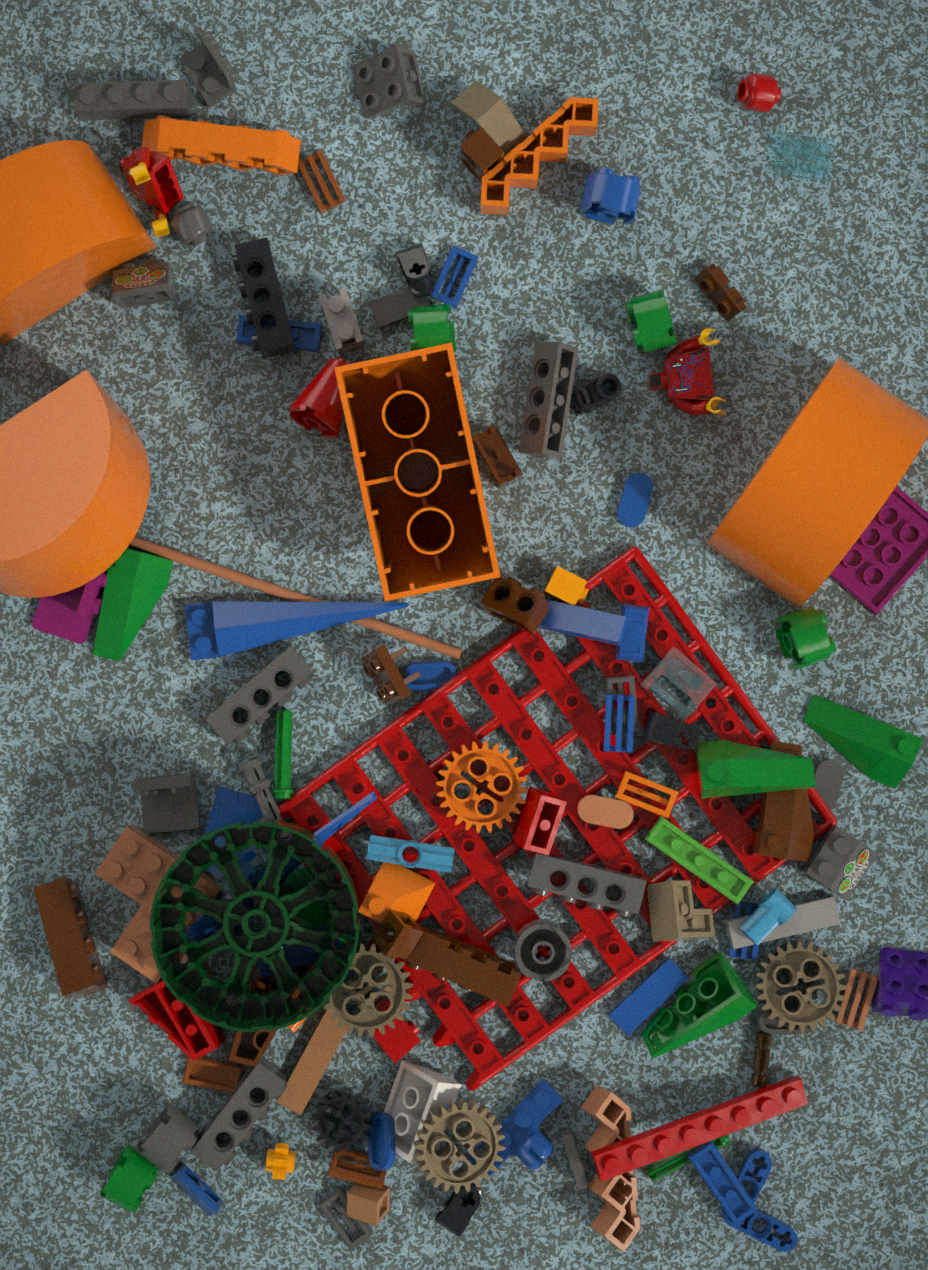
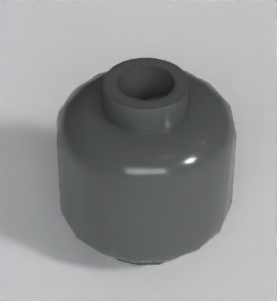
M190 203L173 212L174 217L170 223L182 244L191 242L195 247L208 240L206 234L212 230V224L202 206H194L193 203Z

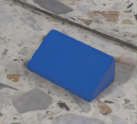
M182 1164L170 1176V1179L208 1216L219 1211L223 1200L186 1164Z

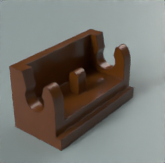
M490 426L488 430L472 436L474 445L499 488L523 475L496 426Z

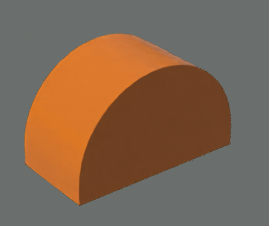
M63 140L45 143L0 160V346L113 275L114 270H120V266L132 263L157 247L94 148L85 142Z
M452 343L334 367L384 600L390 601L501 577Z
M839 357L705 544L796 608L801 606L832 573L893 492L928 437V418Z
M87 369L0 425V593L16 597L40 598L58 595L78 588L95 579L122 555L142 523L150 493V467L144 444L127 414Z

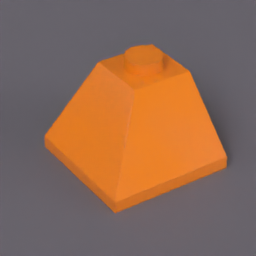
M383 862L358 912L382 923L391 910L408 914L416 922L435 882L402 865Z

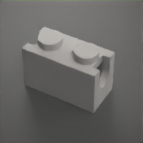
M346 287L339 289L340 293L337 295L326 297V294L319 296L339 355L365 346ZM355 339V341L351 343L342 344L343 342Z

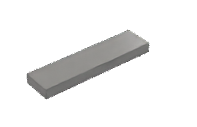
M831 895L793 904L797 908L793 916L784 924L777 925L761 943L841 924L835 896ZM750 915L726 920L732 949L754 945L739 929Z

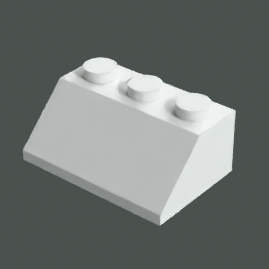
M402 1060L384 1112L389 1113L393 1117L395 1122V1153L409 1163L418 1164L420 1162L414 1157V1153L419 1151V1149H416L413 1142L421 1140L416 1134V1130L425 1129L421 1120L430 1121L432 1119L429 1114L430 1110L436 1114L439 1113L438 1104L441 1103L446 1109L449 1108L450 1099L455 1103L461 1087L460 1083L445 1074ZM442 1141L435 1145L434 1150H439Z

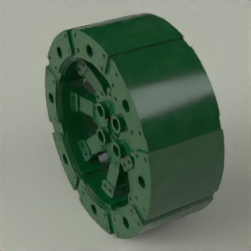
M257 818L256 820L246 821V819H241L223 824L207 832L180 854L181 857L170 865L158 886L150 915V930H152L151 948L157 969L163 981L180 1003L184 1002L192 1009V1013L209 1023L229 1030L256 1032L257 1030L269 1029V1031L293 1025L312 1015L330 1000V995L336 988L339 989L351 968L357 949L359 937L358 899L352 878L346 866L330 846L327 847L319 840L320 837L299 825L284 820ZM282 832L291 833L292 837L289 841L285 842L281 840L280 834ZM216 837H224L226 844L223 847L216 846ZM252 846H256V849H269L267 855L268 863L263 878L259 880L256 888H254L249 879L246 880L238 863L240 860L237 854L238 851L246 850ZM293 857L301 863L302 861L305 862L315 878L309 881L307 886L292 894L289 892L279 896V882L284 867L288 864L290 858ZM215 863L219 871L222 870L230 887L229 892L232 900L224 898L219 900L203 894V891L195 888L196 883L201 877L200 873L203 870L206 871ZM333 873H338L341 876V881L338 884H333L330 881V876ZM176 886L180 887L183 891L180 897L172 895V889ZM251 897L254 900V905L246 907L243 904L244 898ZM327 899L329 911L332 910L330 930L301 926L299 922L291 919L299 913L300 909L315 901L320 902ZM273 906H278L282 910L279 916L272 915L271 908ZM187 911L193 913L197 911L215 918V921L223 924V926L217 929L216 933L200 941L197 939L190 942L188 930L185 928ZM253 915H260L265 920V926L259 930L253 929L249 924V918ZM241 925L244 934L237 935L234 927ZM266 934H270L273 938V941L269 944H265L262 941V937ZM344 939L346 947L344 949L336 948V940ZM295 943L313 948V951L320 953L316 965L312 970L309 969L302 976H299L297 971H293L285 956L286 951L283 944L293 945ZM233 948L235 950L234 959L236 960L231 976H228L225 983L219 978H214L210 975L202 962L223 949L226 951ZM178 953H185L187 955L185 963L177 961L176 956ZM258 957H261L266 964H269L277 979L278 988L270 989L267 992L247 990L250 970ZM296 989L304 994L300 1000H296L292 996L293 991ZM230 995L236 996L238 999L237 1004L234 1006L228 1005L226 1001Z

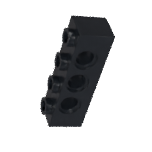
M268 238L235 245L237 255H232L235 271H241L243 281L238 282L242 299L248 298L250 307L245 308L248 324H254L256 334L251 335L255 351H261L263 359L296 351ZM254 268L263 270L259 277H251L249 275L250 271ZM261 294L270 296L268 302L264 304H259L255 300ZM272 320L276 322V326L272 330L267 331L262 328L266 321Z

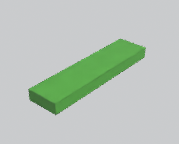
M662 816L658 818L644 838L736 904H739L754 882Z

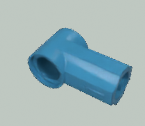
M777 888L772 889L762 898L757 910L739 927L742 933L757 946L777 925L784 924L797 910Z

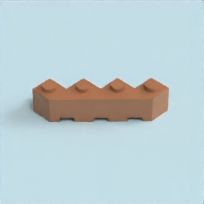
M596 1085L581 1106L583 1111L600 1124L584 1146L589 1153L632 1137L629 1121L632 1120L631 1108L611 1091ZM632 1170L601 1182L596 1173L589 1183L588 1189L606 1204L590 1228L607 1242L625 1252L640 1230V1218L637 1216L636 1200H638L636 1176H634Z

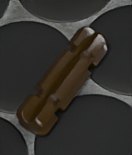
M763 1031L756 1033L755 1042L757 1046L754 1049L752 1066L754 1073L751 1075L752 1086L764 1088L767 1084V1075L765 1073L768 1072L770 1048L768 1047L771 1046L772 1040L771 1034Z

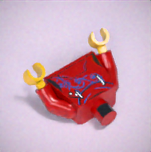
M148 147L135 149L130 153L129 157L121 160L119 169L125 174L133 194L155 208L156 220L151 221L156 238L170 234L167 222L169 211L184 199L170 158L151 151Z
M714 328L704 329L700 335L682 341L668 352L667 359L662 363L663 373L648 374L649 390L665 389L666 401L672 402L675 408L689 415H703L712 412L722 416L726 413V411L717 410L716 408L718 403L726 402V400L714 397L709 347H705V345L713 346L719 343V339L709 341V334L716 331Z

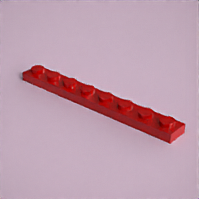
M798 1075L591 1151L598 1178L601 1182L805 1106L808 1103L802 1079Z

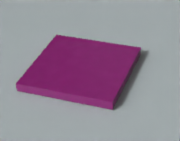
M896 486L870 524L829 576L873 614L878 615L928 557V512Z

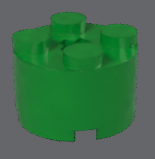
M663 289L630 298L631 301L626 302L631 325L637 323L638 327L633 329L638 351L644 350V353L677 344Z
M449 303L418 306L414 310H408L409 326L414 329V338H410L411 351L452 343L453 351L456 352L454 321L447 318V314L452 313Z
M808 606L776 618L775 623L780 622V628L775 629L781 651L785 659L789 657L794 663L790 666L794 670L829 659L831 653L836 651L835 642L831 636H828L825 628L827 619L821 609L816 611L813 607Z
M128 1143L110 1171L108 1182H104L99 1196L135 1214L143 1200L142 1196L146 1189L149 1190L158 1175V1169L137 1153L135 1147Z

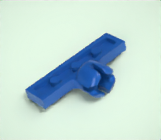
M542 1079L500 1123L502 1127L498 1131H501L505 1138L498 1142H501L506 1148L503 1151L497 1152L503 1158V1161L494 1162L497 1169L511 1155H515L529 1170H534L544 1163L543 1159L549 1158L553 1153L554 1146L541 1133L540 1125L562 1103L564 1098L545 1079ZM484 1141L477 1147L476 1150H479L483 1147ZM471 1155L467 1158L472 1164L476 1161ZM489 1170L487 1173L491 1177L495 1172Z

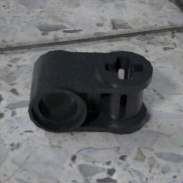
M422 243L395 252L402 269L401 272L406 278L411 293L416 297L430 295L435 289V284Z
M604 374L593 380L573 386L571 398L577 410L575 412L576 417L589 413L615 400L621 390V382L614 374ZM606 381L614 383L616 391L611 395L604 394L600 388L602 383Z
M650 711L643 739L682 749H691L697 745L700 735L696 727L691 724ZM686 728H688L689 734L693 735L692 741L687 740L685 744H682V738L678 737L679 732H685Z
M474 1182L470 1184V1192L473 1193V1197L464 1198V1194L467 1195L469 1192L463 1186H460L459 1192L452 1193L450 1198L444 1203L446 1207L443 1211L438 1212L435 1219L436 1223L458 1237L466 1229L481 1202V1187L478 1188Z

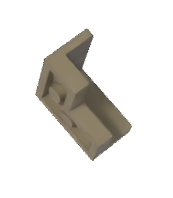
M476 80L452 101L456 109L475 121L479 127H482L504 151V157L519 143L528 138L503 98Z
M667 881L647 885L653 942L689 941L715 937L712 909H694L691 881Z

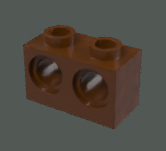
M480 127L476 132L471 130L462 138L460 161L482 184V177L503 160L504 151Z
M502 577L495 578L480 602L488 615L531 635L535 634L550 609L543 592L534 587H531L530 590L522 587V584L512 577H507V579ZM510 594L506 600L500 601L503 596ZM533 605L529 611H524L527 606Z

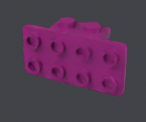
M108 569L95 579L71 591L54 596L41 597L32 622L33 628L78 644L85 643L94 616L99 613L102 605V599L100 598L106 585Z

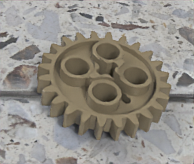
M797 941L795 949H793L791 943L787 942L785 943V952L777 946L775 948L777 956L775 957L768 953L766 958L770 963L761 962L759 964L764 973L755 974V977L762 980L760 984L754 985L755 989L762 990V994L758 995L756 1000H764L765 1004L760 1010L769 1009L771 1013L767 1019L772 1020L777 1017L778 1028L787 1023L788 1032H792L795 1026L798 1027L799 1034L805 1032L806 1026H808L811 1033L816 1032L815 1023L821 1028H825L826 1022L824 1019L834 1021L835 1017L832 1011H842L841 1007L836 1003L837 1001H846V998L839 994V991L847 989V986L839 984V980L843 979L845 974H836L840 963L831 965L830 961L833 955L822 956L823 947H820L815 952L813 951L812 942L808 943L806 948L803 949L802 942ZM806 962L812 963L816 968V974L812 978L806 976L803 972V966ZM779 969H783L789 974V982L785 985L780 984L776 979V973ZM818 979L824 980V984L802 990V993L801 991H794L783 995L776 994L777 990L797 985L798 980L800 984ZM814 990H819L823 993L824 1002L822 1005H816L812 1001L811 995ZM787 997H793L796 1000L797 1009L795 1012L786 1010L784 1001Z
M361 944L360 951L355 953L350 970L357 971L359 981L356 985L349 986L344 980L339 989L336 988L330 995V1002L323 1007L324 1009H333L334 1012L329 1016V1019L338 1017L340 1019L337 1024L338 1028L347 1024V1034H351L355 1028L358 1029V1037H362L365 1030H368L370 1038L374 1037L375 1029L377 1028L383 1035L385 1034L384 1025L386 1024L392 1029L396 1028L393 1019L397 1018L403 1021L404 1018L400 1010L410 1009L404 1001L405 999H413L412 995L406 993V989L413 987V984L405 983L404 980L411 974L410 972H401L405 963L395 964L396 957L391 959L384 956L381 952L377 953L375 944H372L370 951H366L365 945ZM378 966H383L387 970V978L381 983L375 982L372 977L373 970ZM366 982H368L370 987L392 986L390 991L370 993L369 999H366L365 994L342 995L344 990L364 988ZM380 995H386L390 999L391 1003L387 1011L381 1012L375 1006V1001ZM353 998L359 999L362 1003V1010L357 1015L350 1014L347 1009L348 1002Z
M461 1098L459 1105L456 1106L453 1100L450 1099L449 1108L446 1109L440 1103L438 1104L439 1113L436 1114L430 1110L429 1114L432 1119L430 1121L421 1120L425 1129L416 1130V1134L421 1138V1140L413 1142L416 1149H419V1151L414 1153L416 1160L420 1161L417 1166L420 1171H424L423 1176L426 1180L432 1178L431 1183L433 1186L437 1187L441 1184L444 1192H447L451 1185L455 1193L459 1192L460 1186H463L467 1192H470V1184L473 1182L480 1188L479 1179L483 1177L489 1181L490 1177L487 1172L489 1170L497 1172L498 1169L495 1167L494 1162L503 1161V1158L497 1153L506 1148L501 1142H498L505 1138V1135L498 1131L502 1125L499 1121H494L496 1116L492 1111L487 1113L488 1109L485 1105L482 1104L478 1108L475 1100H472L467 1106V1102ZM467 1121L464 1129L456 1130L458 1123ZM444 1128H448L476 1160L475 1163H470L460 1149L454 1145L452 1140L443 1132ZM439 1141H446L442 1149L434 1150L435 1145ZM484 1141L481 1149L473 1150L476 1143ZM463 1161L459 1169L452 1170L456 1162Z

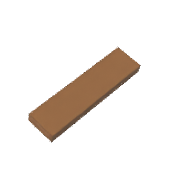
M332 1008L325 1011L286 1083V1090L277 1099V1103L299 1115L304 1111L347 1032V1024L341 1028L337 1027L340 1020L338 1017L329 1019V1016L334 1012Z

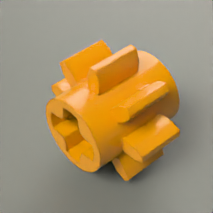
M276 1143L275 1150L268 1149L265 1171H272V1179L285 1180L286 1173H294L296 1152L289 1151V1144Z

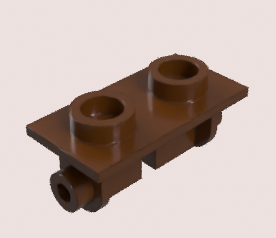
M714 263L706 266L694 278L700 290L709 297L715 305L716 311L727 322L747 308L745 305L746 300L734 286L728 291L725 289V286L731 281L721 270L720 266L716 267Z

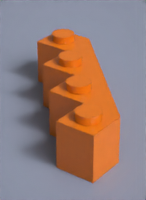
M570 97L562 104L559 110L542 122L528 138L511 150L492 170H489L482 177L480 214L508 215L510 188L537 189L539 161L566 163L569 135L595 136L599 99Z
M158 115L156 119L144 122L141 147H148L151 151L166 155L170 158V161L181 159L199 166L221 164L238 171L258 168L282 176L297 173L301 140L290 136V132L286 130L252 129L245 125L227 126L212 124L205 120L193 122Z

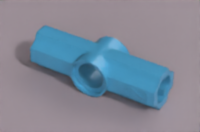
M370 835L367 851L368 860L399 864L407 868L418 867L451 873L454 848L377 835ZM408 846L415 847L418 850L419 856L413 861L406 860L403 856V850Z

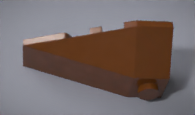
M772 741L771 750L802 756L800 745ZM807 788L763 792L753 851L758 855L809 861L814 830Z

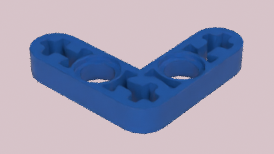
M755 1148L748 1152L736 1175L740 1183L744 1180H750L754 1183L753 1190L748 1194L754 1203L772 1168V1160L769 1154L760 1148ZM760 1156H763L765 1165H759L755 1171L756 1175L759 1176L758 1180L753 1175L745 1173L746 1170H749L751 1173L755 1168V1164L752 1161L753 1158L759 1159ZM721 1206V1215L729 1226L779 1251H791L797 1245V1234L789 1224L758 1209V1211L747 1217L745 1226L742 1225L744 1220L735 1226ZM756 1218H764L766 1220V1227L762 1231H754L751 1228L752 1221ZM773 1224H776L774 1229L780 1234L784 1235L788 1231V1235L791 1238L790 1241L784 1240L781 1244L779 1237L771 1233Z

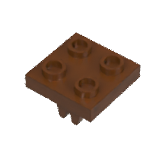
M382 645L362 658L364 672L369 678H373L377 686V696L381 702H386L388 707L411 695L406 684L421 677L418 671L403 679L393 661L408 652L406 646L389 654L385 645Z

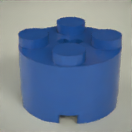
M599 168L597 174L588 175L585 181L580 213L586 211L585 217L609 224H614L615 219L623 220L622 225L634 223L641 191V179L632 175L624 177L614 175L615 172L608 168Z

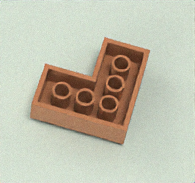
M131 824L122 832L95 874L141 904V907L110 953L157 984L162 977L157 969L151 948V909L163 876L170 865L181 856L144 833L134 824ZM202 871L195 888L203 891V894L216 898L224 885ZM176 886L172 889L174 897L182 896L183 891L180 887ZM187 911L186 930L203 914L197 911L195 913Z

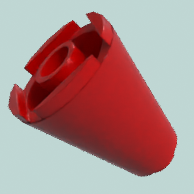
M340 357L330 359L288 408L291 419L311 431L312 427L322 430L320 434L322 437L336 438L341 430L344 411L334 367L351 363Z

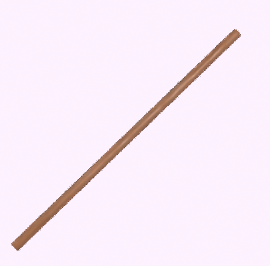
M136 536L129 544V546L290 602H324ZM371 617L351 622L456 659L460 658L462 652L461 648Z

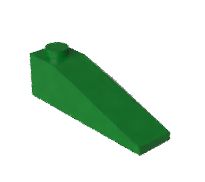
M126 549L108 568L93 655L121 661L147 617L153 611L154 606L167 589L174 561Z
M816 695L812 696L803 718L807 725L829 742L868 778L894 789L912 767L923 741L918 736Z
M725 740L699 742L695 746L702 799L816 787L812 758Z
M717 952L698 965L691 973L695 978L685 990L679 987L674 993L678 996L674 1004L669 1009L662 1008L641 1033L651 1057L656 1058L729 1025L757 1007L747 985L722 952Z

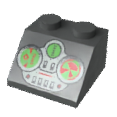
M164 259L150 260L148 265L138 267L137 264L120 266V270L113 271V299L123 309L178 300L173 267L169 262H165Z
M833 825L828 832L822 835L810 854V860L805 861L800 870L845 900H848L874 861L877 853L838 826Z

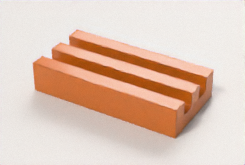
M625 771L615 797L669 818L678 791ZM632 779L670 794V798L668 800L627 784L628 780ZM627 789L665 804L666 808L665 810L623 793Z

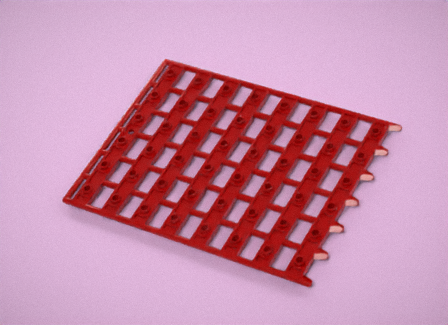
M630 547L586 580L585 588L590 591L604 581L620 604L650 607L646 640L662 660V663L643 677L638 675L629 661L615 659L616 645L575 636L585 650L565 665H562L538 631L531 635L518 629L292 794L291 799H286L277 805L283 819L293 817L299 826L315 833L329 823L331 819L312 794L334 778L353 805L373 791L375 792L376 800L359 812L360 815L337 830L323 843L327 847L330 846L346 866L356 890L358 908H360L379 870L371 875L345 839L367 823L372 832L377 836L414 840L390 807L412 790L438 826L418 840V842L433 844L445 835L471 871L448 887L436 870L418 867L408 868L435 882L425 903L426 905H424L416 923L419 924L429 915L433 914L449 937L499 956L489 943L491 939L509 926L517 934L528 922L540 919L534 908L554 893L549 892L548 896L535 893L526 899L500 864L522 847L512 841L493 854L473 825L467 831L465 830V821L455 825L457 816L455 814L451 817L446 816L450 807L441 808L440 804L446 799L445 797L437 796V793L444 790V787L436 785L439 779L435 773L446 765L444 760H454L452 751L461 755L463 753V744L468 750H472V743L475 741L478 748H482L483 745L480 740L501 724L528 759V761L521 765L524 769L518 775L525 777L535 769L550 791L567 802L562 818L568 814L594 850L580 860V862L594 865L601 860L608 869L643 877L647 881L639 913L650 928L647 885L665 882L677 872L681 874L685 881H691L692 891L703 904L704 909H712L713 915L732 902L728 897L668 855L667 857L672 863L652 878H648L624 845V842L644 827L650 831L661 815L629 803L639 818L617 834L612 827L587 823L578 815L577 805L582 797L589 794L595 795L612 781L619 789L625 771L645 778L636 764L656 749L659 750L684 784L676 790L678 795L674 805L691 794L717 829L699 842L700 844L710 849L724 839L749 873L748 878L754 881L751 887L788 861L758 855L753 851L756 834L747 821L760 812L763 793H759L761 798L742 812L737 810L728 796L702 799L696 752L693 748L682 749L668 744L663 745L648 741L630 755L626 752L603 751L605 704L598 710H595L570 676L571 673L590 659L594 661L605 678L634 676L638 723L644 731L650 711L669 717L648 686L670 671L695 705V708L677 721L692 724L703 716L719 740L761 748L759 743L764 739L770 747L772 741L780 742L638 547ZM631 560L635 561L659 594L654 600L627 565ZM559 599L558 601H556V602L568 604V603H566V602H564V601H562V600H560V599ZM583 601V603L581 604L577 602L575 605L579 607L589 608L585 601ZM664 605L668 606L692 641L688 644L684 643L660 610L661 607ZM512 647H515L540 682L520 698L515 696L492 664L493 661ZM698 649L725 684L721 689L717 688L693 655ZM467 680L471 681L495 714L494 717L474 731L471 730L447 697L449 693ZM623 682L624 695H629L628 682ZM612 683L613 689L618 694L617 683ZM545 692L550 695L573 727L552 743L548 741L525 709L527 705ZM731 694L758 729L754 734L749 732L727 702L726 698ZM712 697L715 699L716 704L713 708L706 706L707 698ZM614 700V709H615V710L617 709V701H616V700ZM423 712L450 747V749L429 764H427L402 729ZM679 732L678 737L682 738V744H685L687 740ZM610 734V745H615L616 738L613 734ZM578 737L583 740L606 772L584 789L558 754L560 750ZM378 745L405 781L384 797L357 762ZM481 759L474 760L470 765L471 771L477 775L483 774L487 768L486 763ZM500 775L494 780V787L500 791L506 790L510 785V780L504 775ZM472 777L481 791L487 792L499 802L503 801L500 795L487 787V780L484 779L483 782H478ZM632 779L628 780L627 784L657 795L652 787ZM807 788L810 802L824 819L823 822L817 824L812 818L814 842L828 832L833 825H837V818L815 788ZM627 789L623 793L665 810L666 808L665 804ZM482 799L478 803L477 808L480 810L489 802L494 808V804L489 799ZM516 804L520 814L510 813L513 822L510 823L505 818L503 819L513 835L524 804ZM671 813L669 818L662 816L683 831ZM553 842L550 854L564 857ZM408 846L403 850V856L406 860L413 861L419 856L418 850L415 847ZM525 850L531 860H533L534 852ZM555 871L552 873L550 881L555 885H560L565 881L566 874L562 871ZM334 873L337 879L341 881L340 874ZM580 880L578 889L583 892L589 891L582 880ZM476 881L480 883L504 916L483 932L480 931L456 898L458 894ZM576 899L575 903L561 900L582 928L569 938L571 949H574L589 938L615 974L592 990L570 960L567 970L560 977L551 980L569 1005V1008L547 1023L523 990L522 986L531 980V978L521 973L508 1007L486 998L476 1007L469 1010L448 980L438 979L432 975V972L426 969L416 970L405 964L403 966L404 971L411 974L406 983L413 984V987L406 989V993L412 995L413 999H405V1002L422 997L425 998L442 1021V1024L433 1035L434 1045L444 1047L456 1042L475 1067L466 1080L467 1089L474 1091L678 941H659L637 957L612 923V920L619 916V914L614 913L615 908H609L604 912V910L586 906L587 901ZM364 915L374 930L377 931L381 923ZM372 938L367 945V951H370L372 944H375L377 953H380L379 945ZM542 945L537 946L538 952L536 954L541 952L546 955L548 953V945L545 947ZM396 957V960H397L399 963H400V962L406 963V960H403L402 958ZM497 1004L524 1039V1041L505 1055L500 1053L477 1021L479 1017Z

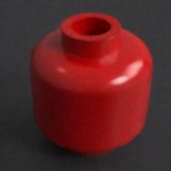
M751 73L747 75L745 79L740 81L737 90L738 101L748 111L769 112L774 107V104L779 102L781 97V88L778 86L776 79L772 75Z

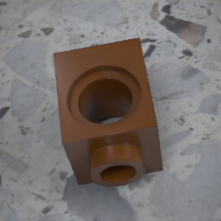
M390 910L374 934L373 940L379 945V951L384 956L391 959L394 957L407 959L424 931L410 915Z

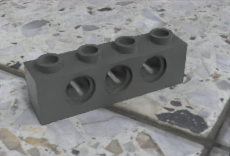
M562 342L535 343L518 453L537 458H562L579 348Z
M290 646L209 715L206 720L227 745L233 741L239 744L250 734L247 731L254 723L257 726L261 725L271 716L268 711L272 707L277 705L280 708L292 698L289 693L294 688L298 687L301 690L313 680L310 675L314 670L294 646ZM280 671H286L290 674L291 681L286 687H282L277 683L276 677ZM260 689H264L269 693V701L265 705L259 704L255 699V695ZM239 707L246 709L248 712V719L245 723H239L234 717V713Z
M534 852L527 886L532 887L531 892L539 895L548 896V893L552 892L560 894L559 899L575 903L576 899L587 901L586 906L603 910V906L615 908L614 913L630 917L631 913L639 914L647 881L643 877L552 854L545 855ZM555 871H562L566 874L565 881L560 885H555L550 881V877ZM582 878H590L593 880V887L587 892L580 891L578 889L579 881ZM610 885H618L620 887V894L614 899H610L605 895L606 889Z
M262 1056L256 1067H249L237 1086L229 1093L197 1135V1141L192 1146L190 1153L217 1172L223 1164L229 1165L236 1154L235 1148L240 1142L244 1144L253 1132L251 1127L257 1120L261 1122L270 1110L268 1105L274 1097L279 1099L286 1090V1073ZM259 1087L265 1091V1094L254 1096L250 1091L253 1088ZM244 1110L248 1113V1116L240 1119L234 1115V1112ZM221 1132H226L230 1134L231 1138L223 1141L217 1135Z

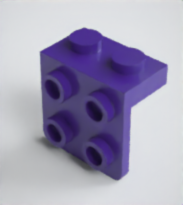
M886 947L880 950L879 992L872 1001V1012H880L883 1016L887 1017L897 1015L909 1016L910 1019L917 1021L928 1019V953Z

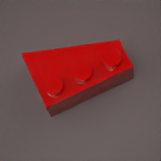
M163 979L157 984L153 983L142 989L128 1000L133 1006L137 1005L148 1015L150 1022L156 1023L168 1034V1038L193 1061L217 1049L226 1039L219 1026L203 1020L192 1013V1009L184 1002L180 1003Z

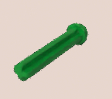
M277 710L274 790H271V793H274V799H291V793L294 791L291 790L292 711Z
M728 1135L712 1140L717 1149L721 1146L726 1148V1144L731 1142ZM696 1147L648 1165L646 1172L652 1181H657L691 1163L687 1153Z

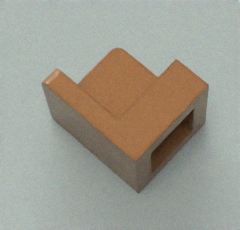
M355 1183L347 1192L348 1217L377 1226L390 1210V1186L383 1185L381 1190Z

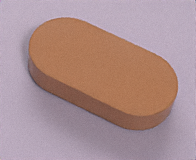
M589 794L582 797L577 805L578 815L583 821L606 827L625 828L630 825L634 816L633 809L627 802L609 797Z

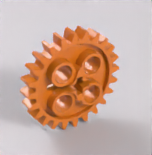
M473 741L472 750H468L463 744V753L461 755L452 751L455 759L453 762L444 760L446 766L449 767L448 770H439L438 772L445 777V780L436 782V785L444 787V790L438 792L437 796L445 797L446 799L440 804V807L449 806L450 810L446 816L451 817L455 814L457 816L455 825L465 821V830L467 831L472 824L476 825L477 833H480L482 825H486L487 830L491 832L492 824L494 823L502 829L501 820L505 818L508 822H513L510 813L520 814L516 804H525L526 802L519 796L520 793L528 792L527 788L520 786V783L527 781V777L518 775L524 767L514 766L518 759L517 756L510 759L507 758L508 748L502 753L498 752V743L492 749H488L487 741H484L482 748H478L476 742ZM481 759L486 763L487 768L483 774L477 775L471 771L470 765L474 760ZM465 771L478 782H483L484 779L487 780V787L500 795L503 801H497L485 791H482L480 794L477 793V786L464 778L461 772ZM500 775H504L510 780L509 787L503 791L497 790L494 787V780ZM458 783H466L470 786L471 791L467 797L460 798L455 794L454 788ZM482 799H489L493 802L494 808L490 813L483 814L478 810L477 805Z

